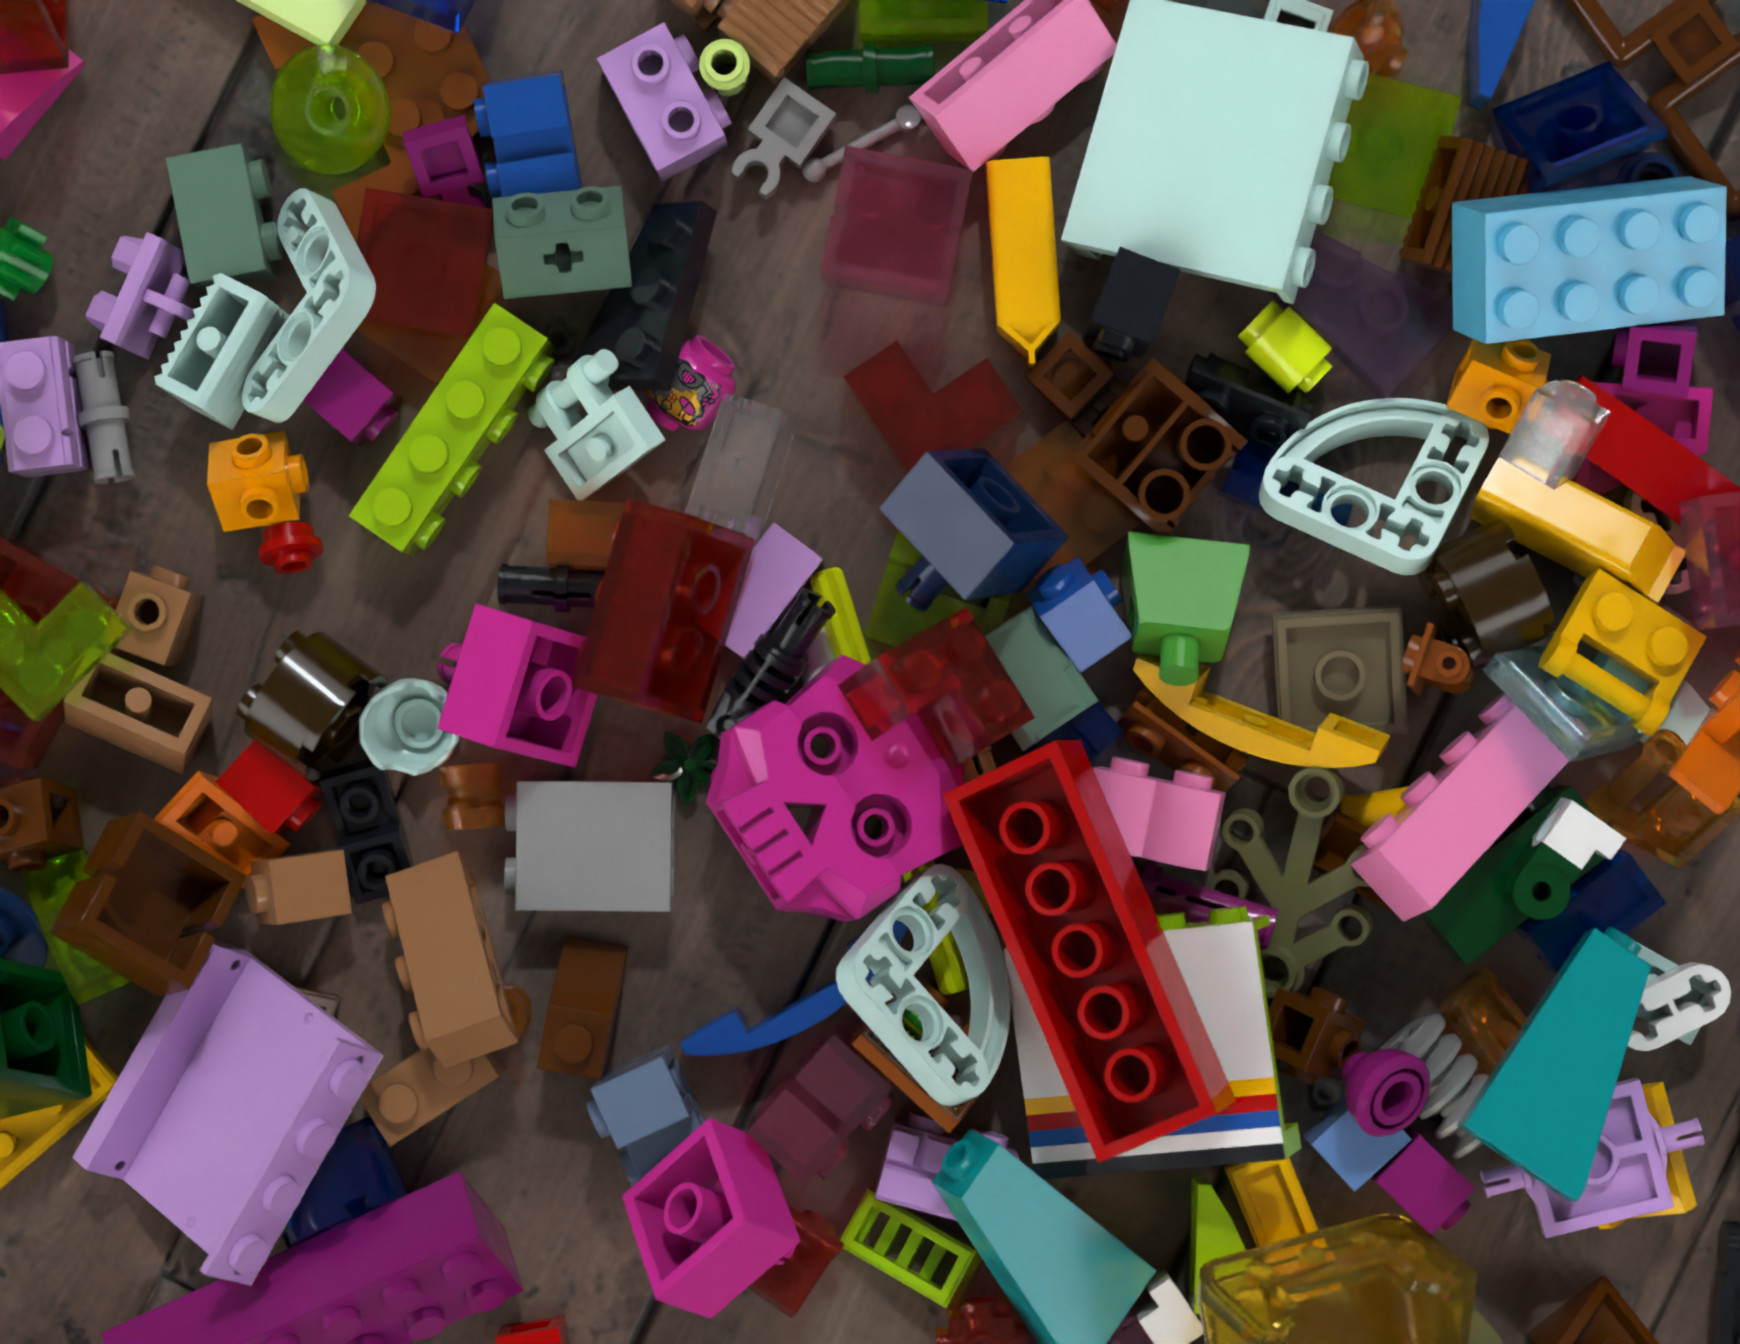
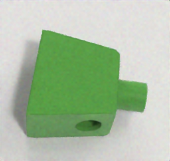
M1128 532L1120 575L1127 627L1133 636L1129 639L1130 648L1138 655L1160 657L1159 678L1163 682L1174 686L1193 684L1198 680L1199 661L1215 663L1222 660L1250 554V545Z

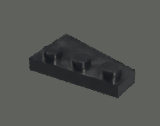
M703 201L654 205L629 253L632 287L610 289L571 365L582 356H593L599 350L606 349L611 351L618 360L617 370L609 376L608 387L611 391L623 390L628 386L632 390L671 388L717 215L715 209Z

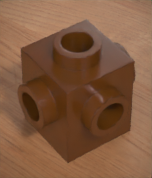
M17 776L0 781V864L7 865L9 872L31 873L40 871L48 867V859L83 850L76 788L42 777L36 778L32 776Z
M1313 986L1308 996L1278 988L1269 1008V1018L1275 1058L1282 1061L1279 1070L1310 1084H1315L1319 1075L1343 1081L1342 1071L1346 1062L1353 1055L1361 1052V1037L1367 1021L1345 1011L1349 1000L1325 989Z

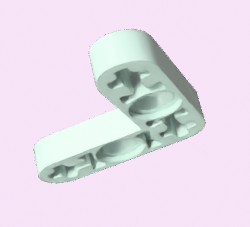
M304 188L294 191L286 199L278 217L277 232L307 293L251 368L242 389V403L246 411L275 423L286 421L296 411L366 317L376 293L374 276L336 204L332 200Z

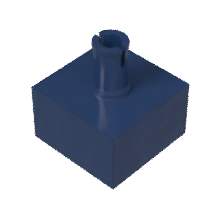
M985 448L926 451L879 507L886 517L922 554L905 576L896 582L895 586L900 596L905 595L909 589L913 591L905 601L920 611H927L948 583L965 601L1022 592L1069 538L1064 530Z

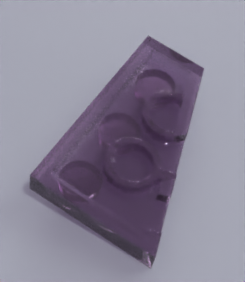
M1315 230L1310 248L1315 250L1316 258L1313 274L1306 288L1298 287L1294 304L1284 302L1277 293L1267 292L1285 309L1288 306L1291 307L1332 347L1331 352L1380 399L1386 398L1453 327V297L1446 299L1419 286L1421 281L1400 271L1394 274L1363 259L1361 252Z

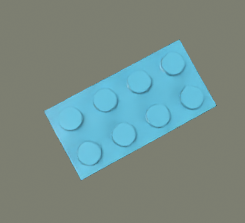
M1685 176L1452 202L1453 330L1484 344L1724 315L1727 186Z

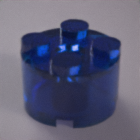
M371 1117L341 1128L333 1146L326 1154L303 1194L299 1205L294 1210L281 1233L288 1248L407 1195L405 1185L389 1145Z

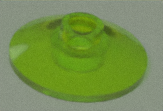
M317 45L301 50L293 55L278 72L270 94V118L279 143L294 161L317 173L342 174L362 167L379 151L389 128L390 104L380 75L364 57L342 46ZM337 97H340L345 104L346 113L343 120L338 119L333 112V103Z

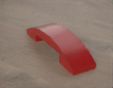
M1579 375L1541 427L1587 461L1608 473L1694 536L1702 545L1740 571V488L1646 418L1583 375Z

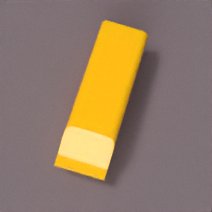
M1050 157L991 160L986 162L985 168L996 331L1027 358V371H1031L1035 367V355L1056 332L1061 323Z
M1507 447L1503 449L1478 492L1469 518L1483 525L1496 519H1502L1516 535L1517 538L1514 541L1585 578L1590 571L1600 568L1657 605L1687 553V550L1677 546L1659 525Z

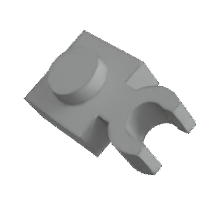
M783 77L748 128V134L761 143L757 149L747 150L737 157L732 167V176L739 181L749 167L754 165L764 167L768 172V178L762 184L759 194L765 200L770 198L779 188L781 182L780 167L783 162L787 160L801 170L804 163L836 120V113Z

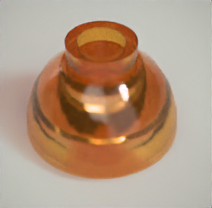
M1356 0L1336 18L1327 31L1329 33L1354 37L1364 55L1363 61H1368L1369 73L1374 72L1381 79L1394 74L1403 65L1408 56V50L1402 45L1404 34L1402 15L1394 0Z

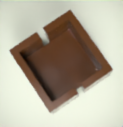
M137 811L108 821L82 870L91 878L75 883L49 933L157 997L190 990L215 940L213 936L204 931L222 927L246 876L141 811ZM181 932H184V933H186L187 935H190V936H187V937H183V938H179V939H178V937L180 936Z

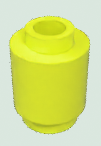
M1274 300L1237 336L1248 347L1244 353L1287 394L1296 386L1306 394L1333 367L1324 358L1332 350V347L1291 307L1288 306L1283 310Z

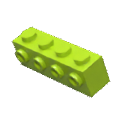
M494 302L353 508L349 517L402 553L414 556L419 547L424 551L427 550L446 523V519L441 515L455 494L462 498L479 476L482 465L477 462L491 441L498 445L514 425L518 413L513 409L527 389L532 392L536 391L549 374L555 361L549 357L555 349L549 339Z

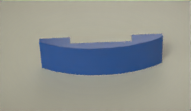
M895 920L893 934L899 945L908 926L903 922ZM862 934L856 936L855 938L847 942L848 950L854 945V943L860 938ZM867 966L869 973L865 980L867 983H870L874 973ZM835 978L752 1027L749 1026L739 1007L736 1006L684 1036L679 1045L685 1055L694 1056L727 1055L754 1050L774 1044L812 1027L839 1010L847 1002L838 990Z

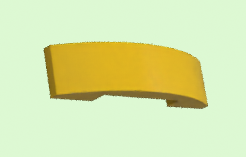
M1140 655L1137 657L1133 671L1144 685L1181 719L1221 743L1263 759L1304 767H1356L1376 763L1386 749L1391 737L1389 734L1331 712L1315 733L1207 692L1203 689L1211 667L1200 662L1198 680L1186 686L1170 685L1159 678L1160 657Z

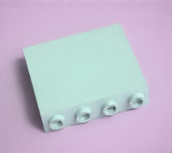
M1130 0L1061 240L1078 256L1100 260L1102 254L1115 256L1119 247H1123L1179 269L1181 272L1274 292L1284 302L1294 304L1298 287L1306 288L1313 274L1316 253L1314 249L1310 248L1316 224L1324 225L1331 211L1333 187L1328 186L1334 162L1342 163L1349 148L1351 125L1346 123L1350 105L1352 99L1360 100L1367 85L1369 63L1368 61H1363L1364 55L1355 38L1166 0Z

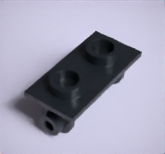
M1211 352L1207 358L1196 353L1186 374L1187 379L1184 384L1202 398L1237 432L1252 438L1260 445L1279 449L1300 428H1306L1312 416L1310 411L1313 401L1303 398L1304 392L1301 389H1293L1287 394L1272 379L1262 375L1256 390L1253 391L1244 387L1250 370L1219 358Z

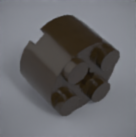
M1496 519L1439 546L1430 565L1424 571L1417 574L1426 593L1431 598L1438 595L1447 616L1438 619L1446 642L1464 650L1472 668L1476 666L1481 668L1489 666L1555 633V629L1547 624L1554 620V615L1540 577L1528 554L1520 558L1517 554L1511 553L1506 543L1517 537L1502 519Z
M295 631L279 647L274 661L278 664L263 685L257 683L245 693L237 706L236 714L245 720L244 731L249 738L308 781H315L325 775L316 768L327 757L338 764L359 741V718L372 697L375 687L377 686L382 689L388 685V680L383 674L325 632H316L307 637L300 631Z

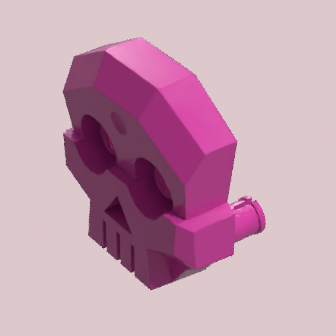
M842 654L832 659L785 704L775 700L767 703L721 733L718 763L709 777L710 790L706 804L776 911L813 913L848 922L860 919L898 893L902 874L963 845L942 794L964 784V763L915 688ZM815 735L823 736L829 743V752L825 758H818L811 751L810 744ZM787 807L812 808L804 832ZM869 816L876 817L882 825L881 835L876 840L870 839L864 832V822Z

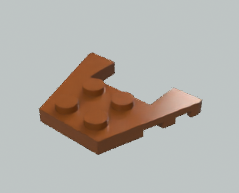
M386 0L368 2L336 47V49L340 50L391 161L389 165L331 191L345 223L359 247L368 243L378 234L377 230L399 209L402 211L418 196L417 192L420 189L404 145L403 131L465 115L474 143L480 138L475 116L474 99L484 97L482 86L491 80L454 0ZM263 15L252 18L272 65L279 75L330 53Z

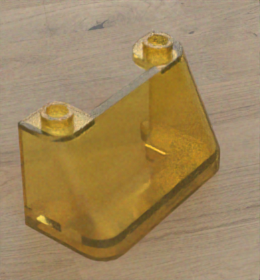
M1384 1213L1213 1259L1205 1263L1199 1270L1197 1300L1205 1344H1468L1478 1273L1415 1221L1400 1215Z

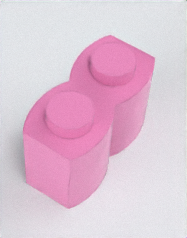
M1112 757L1110 768L1103 766L1093 768L1131 856L1207 871L1211 868L1226 792L1211 789L1213 777L1175 770L1173 781L1148 776L1150 764L1119 757Z

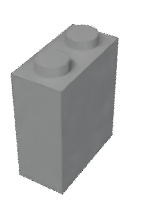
M517 781V793H507L505 802V827L507 832H516V857H506L504 888L505 895L515 896V910L671 912L674 909L676 781Z

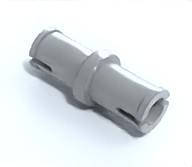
M95 351L76 355L72 359L73 366L76 368L83 411L77 415L79 428L87 431L94 471V483L107 484L109 483V478H112L113 484L125 482L136 477L135 470L132 468L125 424L131 420L129 408L121 405L114 365V352L101 351L99 352L100 357L96 358Z

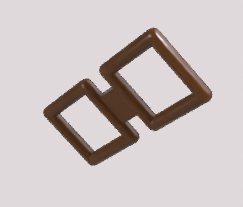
M1564 0L1613 67H1627L1651 48L1655 47L1676 78L1647 99L1645 111L1694 178L1727 186L1726 220H1739L1740 188L1738 190L1734 189L1676 110L1740 63V31L1732 36L1710 6L1717 0H1674L1625 37L1622 36L1597 0Z

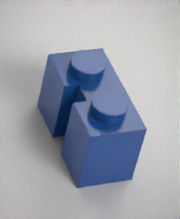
M563 70L487 81L482 86L484 97L474 99V109L480 137L491 136L494 142L497 161L485 163L491 200L493 201L492 198L509 197L519 193L539 194L583 188Z

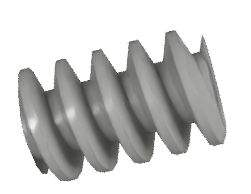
M1439 1013L1418 1018L1407 1024L1385 1042L1379 1050L1390 1048L1406 1051L1420 1058L1426 1064L1430 1073V1089L1426 1103L1418 1116L1422 1120L1437 1114L1443 1117L1433 1135L1438 1140L1453 1134L1459 1137V1140L1449 1153L1453 1160L1468 1155L1483 1144L1456 1125L1489 1075L1487 1073L1473 1075L1477 1069L1478 1061L1471 1053L1456 1056L1461 1048L1462 1041L1455 1033L1440 1036L1446 1021Z

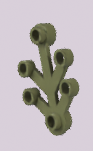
M1302 767L1289 784V799L1292 806L1298 811V816L1284 873L1262 839L1264 822L1257 812L1247 808L1238 809L1225 820L1222 826V836L1226 844L1238 850L1272 908L1279 909L1268 948L1261 947L1259 944L1267 999L1273 1000L1278 988L1296 992L1305 980L1307 965L1343 946L1355 947L1362 944L1373 928V918L1365 907L1359 904H1347L1339 909L1333 917L1331 925L1295 941L1302 916L1358 886L1370 887L1350 865L1367 847L1365 844L1358 846L1348 857L1346 863L1309 882L1325 816L1331 814L1336 809L1345 793L1343 778L1335 768ZM1321 777L1325 779L1330 786L1329 796L1318 797L1314 795L1309 788L1310 778ZM1244 820L1252 826L1253 837L1251 839L1238 837L1233 829L1234 821ZM1236 868L1222 869L1212 878L1208 885L1209 889L1220 891L1219 882L1226 879L1233 881L1237 885L1239 890L1238 898L1247 900L1246 898L1250 892V883L1247 876ZM1345 916L1357 918L1362 924V933L1353 935L1346 932L1341 924L1342 918ZM1277 957L1281 959L1285 964L1286 973L1283 975L1272 974L1266 967V958Z

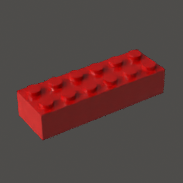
M1055 740L942 794L1097 1162H1103L1238 1105L1081 740Z

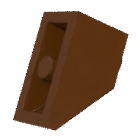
M573 936L565 937L548 1003L537 1069L601 1080L605 1075L609 1063L629 946Z

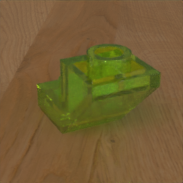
M84 846L83 850L48 859V867L43 870L23 873L32 909L36 913L42 934L73 999L78 1005L131 982L49 933L75 883L91 878V876L82 871L90 856Z

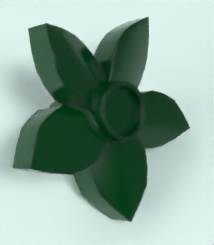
M665 731L664 748L671 759L658 763L648 776L660 781H673L676 779V792L682 802L687 805L697 793L698 780L709 783L711 772L717 766L715 763L705 760L713 748V734L710 733L697 737L688 747L680 736Z

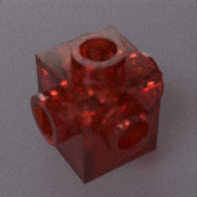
M978 1296L961 1299L960 1305H957L955 1308H947V1327L935 1328L936 1344H975L980 1341H986L990 1344H1027L1025 1323L1014 1324L1010 1303H999L996 1297Z

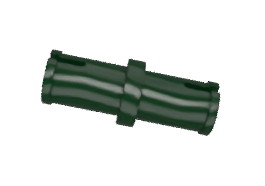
M871 41L863 42V48L806 50L808 91H815V89L865 87V93H878L879 86L924 85L935 75L934 44H927V46L877 48V42Z

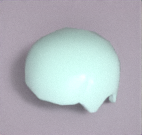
M405 678L399 679L373 694L359 718V743L373 765L380 770H396L417 776L430 772L433 768L441 766L450 759L461 737L437 729L448 694L443 687L427 680Z

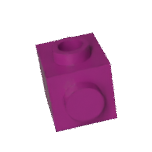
M1698 318L1631 326L1630 329L1617 328L1612 366L1625 367L1622 389L1688 397Z

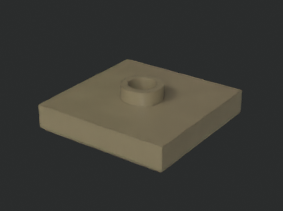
M1400 605L1271 613L1278 719L1316 733L1318 727L1331 712L1389 735L1408 734L1405 672L1401 671L1404 646L1402 608Z

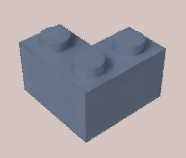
M671 1043L607 1071L602 1079H597L591 1087L593 1100L586 1103L589 1115L599 1136L603 1139L611 1135L617 1149L626 1147L627 1150L619 1153V1159L631 1186L635 1185L706 1121Z

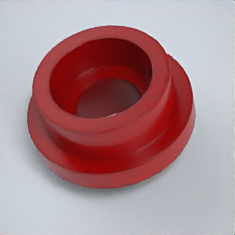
M286 522L267 528L262 533L263 544L258 548L260 562L268 566H274L275 572L282 574L297 573L309 569L313 565L312 560L323 553L321 538L314 536L313 526L306 522Z

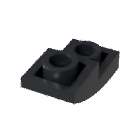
M369 759L323 772L325 775L320 778L319 782L339 838L337 850H344L347 879L356 905L390 896L385 876L413 867L414 864L388 771L378 769Z

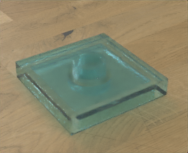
M1548 644L1495 654L1482 670L1571 762L1631 748L1644 735V733L1632 726V718L1563 674L1556 678L1539 668L1540 658Z

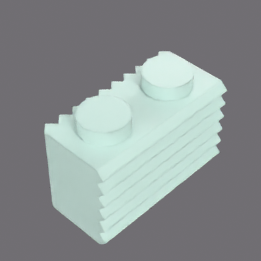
M219 273L213 276L214 284L206 287L208 295L200 298L201 307L193 309L195 317L187 320L188 329L180 331L182 340L174 342L175 351L167 354L169 362L161 365L162 373L154 376L157 386L192 410L233 430L245 410L242 403V389L245 379L290 315L262 293Z

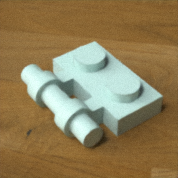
M606 349L599 350L593 356L585 355L579 358L568 368L567 377L563 381H552L537 394L536 403L528 410V418L534 426L538 428L549 426L556 436L557 440L544 451L579 503L596 494L666 440L630 386L616 394H613L608 387L609 376L617 370L618 360L611 351ZM578 401H580L588 413L583 419L576 411Z

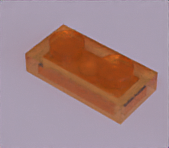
M1487 966L1470 973L1438 1007L1489 1075L1527 1020L1526 1016Z

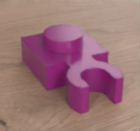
M465 115L403 131L404 145L422 198L425 199L440 194L437 201L439 223L444 232L447 234L454 232L452 212L454 209L462 206L474 211L479 225L486 224L487 211L484 197L477 188L472 186L485 182L484 174Z

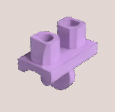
M146 232L144 239L129 236L120 237L111 256L112 267L128 275L118 297L102 290L94 295L85 317L87 321L102 331L99 338L149 360L158 337L167 338L175 317L187 321L195 316L192 308L182 304L190 286L189 279L185 278L187 267L184 251L168 241Z

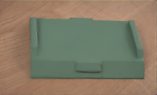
M1033 605L987 634L959 655V658L1023 752L1099 701L1074 663L1069 659L1042 621Z

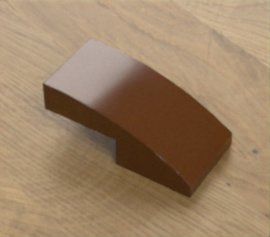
M1070 330L1025 376L1026 380L1083 438H1085L1126 388L1116 379V373Z

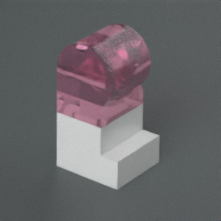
M1164 1268L1155 1274L1146 1286L1152 1298L1125 1316L1107 1344H1189L1207 1331Z

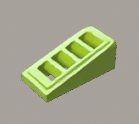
M867 1188L837 1244L944 1308H956L982 1261L973 1244L903 1206L875 1199V1191ZM881 1211L890 1216L875 1247L872 1248L864 1242ZM904 1224L911 1228L912 1231L898 1258L894 1260L887 1255ZM928 1238L935 1242L920 1273L911 1269V1266L924 1241ZM951 1251L958 1258L942 1286L935 1282L934 1279L947 1254Z

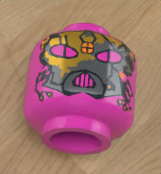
M696 335L692 340L684 338L671 388L644 390L650 400L649 404L645 407L646 411L661 426L673 432L679 426L695 431L704 430L735 393L736 381L731 373L735 369L734 362L722 349L703 336Z

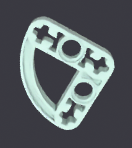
M1381 398L1345 405L1310 421L1305 429L1300 428L1278 449L1264 472L1258 494L1260 504L1267 514L1278 521L1393 573L1404 576L1416 575L1424 571L1432 562L1482 462L1489 442L1488 429L1484 423L1446 407V404L1428 400ZM1406 436L1426 440L1395 500L1312 463L1337 447L1366 438ZM1455 436H1459L1467 441L1461 448L1454 466L1444 462L1443 459L1449 443L1454 440ZM1288 481L1299 485L1298 491L1292 493L1291 497L1283 496L1279 493L1281 487L1287 485ZM1424 481L1438 482L1447 489L1450 499L1443 504L1434 505L1427 503L1417 494L1416 486ZM1318 492L1325 495L1320 511L1316 512L1311 507L1316 501ZM1339 504L1355 505L1361 509L1366 521L1358 527H1345L1335 521L1331 510ZM1380 519L1386 523L1381 530L1379 539L1371 536L1373 535L1377 520ZM1405 534H1410L1417 538L1416 544L1411 547L1410 551L1398 547L1400 540L1404 538Z
M936 864L917 873L903 885L840 960L836 969V982L838 990L845 1001L924 1090L939 1104L955 1106L979 1096L987 1088L997 1071L1009 1032L1011 1010L1010 985L1005 958L998 936L982 903L960 873L951 866ZM937 889L940 894L937 899L938 907L929 912L924 911L921 907L931 900ZM895 920L903 922L912 932L914 946L911 952L904 950L895 940L893 934ZM949 931L952 932L958 945L968 977L971 1001L968 1037L914 976ZM867 966L874 973L870 981L872 987L865 980L869 973ZM891 993H894L897 997V1000L891 1002L889 1005L886 1006L885 1002L891 1000L893 998V995ZM905 1009L915 1013L922 1023L923 1037L920 1042L913 1040L904 1030L902 1014ZM939 1045V1048H938V1049H936V1050H934L933 1052H931V1054L934 1056V1057L932 1058V1057L929 1055V1050H931V1049H933V1048H935L936 1046ZM953 1063L959 1069V1072L957 1073L955 1078L957 1083L951 1077L955 1071Z

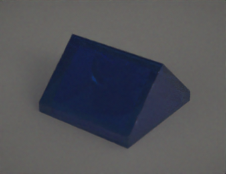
M1609 61L1492 109L1493 119L1507 153L1530 161L1525 176L1529 179L1530 183L1528 194L1553 191L1627 161L1638 154L1645 153L1667 137L1664 124Z

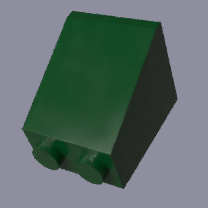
M0 958V1119L82 1100L91 1096L76 975Z

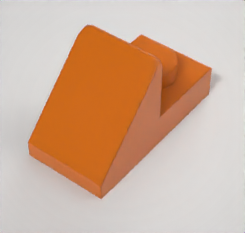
M197 771L154 818L155 821L246 877L252 875L250 861L280 857L291 845L282 833L271 835L252 818L235 799L215 782L219 777ZM245 881L242 885L243 889H245Z

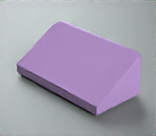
M773 522L696 623L745 660L744 657L749 650H754V643L761 633L764 635L767 630H771L797 597L800 590L804 588L810 577L824 562V559Z

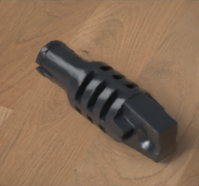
M802 588L797 595V599L775 631L767 630L764 635L761 633L754 643V650H749L744 657L745 660L743 659L726 683L710 716L706 728L714 736L721 739L722 732L761 706L774 700L780 703L784 701L808 666L807 661L809 659L806 651L827 621L836 613L835 608L829 601H825L821 608L817 606L823 597L822 595L813 590Z

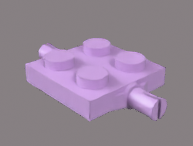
M1632 1078L1616 1082L1586 1187L1577 1202L1567 1201L1514 1164L1485 1171L1481 1170L1480 1177L1484 1183L1483 1188L1487 1198L1524 1188L1535 1204L1543 1236L1550 1238L1673 1208L1674 1204L1666 1178L1667 1153L1698 1145L1703 1146L1705 1145L1704 1135L1698 1132L1702 1131V1128L1697 1118L1660 1128L1648 1111L1640 1079Z

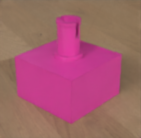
M475 604L463 644L451 643L440 654L441 657L457 661V665L455 668L439 662L437 664L439 677L444 682L450 684L437 729L496 749L576 768L613 645Z
M708 1118L622 1195L655 1300L712 1319L770 1267L784 1264L783 1256L790 1259L796 1245L801 1242L763 1139L712 1118Z

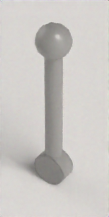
M913 105L900 107L896 113V118L822 159L816 157L809 158L802 167L803 176L810 182L821 181L826 176L828 169L897 131L912 132L916 130L921 121L920 113Z

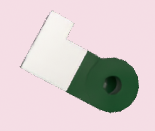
M1561 797L1508 871L1504 880V893L1508 903L1516 911L1535 920H1548L1558 916L1569 902L1570 884L1578 876L1593 853L1611 860L1626 838L1575 801Z

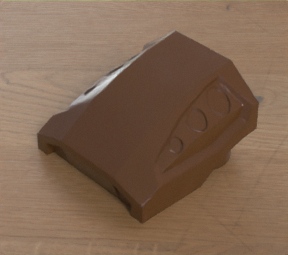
M1150 358L1068 458L1158 535L1170 536L1174 531L1173 527L1179 523V519L1188 507L1198 500V495L1210 481L1217 477L1218 471L1229 459L1233 458L1237 451H1240L1245 446L1248 440L1219 416L1202 398L1154 358Z

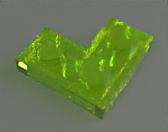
M80 582L37 625L0 588V688L33 721H41L133 628L86 582Z

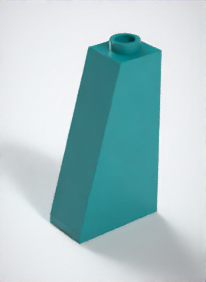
M1607 927L1604 933L1593 928L1583 934L1456 1125L1567 1201L1577 1202L1585 1190L1651 968L1649 963L1637 956L1642 947L1633 939L1612 927Z
M971 1129L967 1131L962 1140L950 1147L943 1158L942 1168L932 1181V1184L1038 1344H1107L1157 1271L1004 1147Z

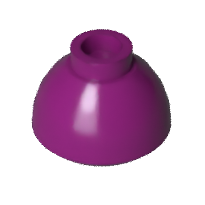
M1389 1048L1375 1050L1370 1053L1359 1052L1346 1062L1342 1071L1348 1110L1354 1121L1371 1136L1386 1137L1406 1128L1420 1114L1429 1094L1430 1073L1428 1067L1420 1058L1406 1051Z

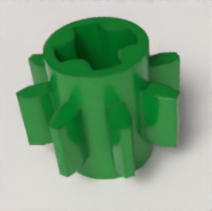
M13 217L8 219L5 228L0 226V296L12 302L15 301L19 290L28 295L36 293L47 280L53 264L52 253L41 248L47 239V235Z

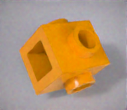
M1473 339L1454 373L1446 407L1484 423L1489 429H1498L1517 437L1529 415L1540 418L1551 398L1555 384L1546 379L1552 354L1540 350L1527 339L1484 344Z
M285 430L266 434H247L236 439L209 443L207 486L223 532L259 526H274L283 522L300 520V493L309 492V476L304 456L302 454H292Z

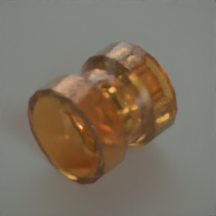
M503 762L439 766L440 786L447 791L448 799L447 806L442 810L443 830L505 826V805L499 801L498 790L504 782Z

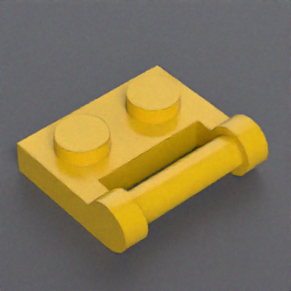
M1598 568L1590 571L1543 652L1538 665L1539 668L1556 678L1563 674L1631 717V726L1650 736L1658 730L1667 717L1670 702L1707 636ZM1580 639L1649 682L1650 685L1645 694L1643 695L1578 654L1577 649Z

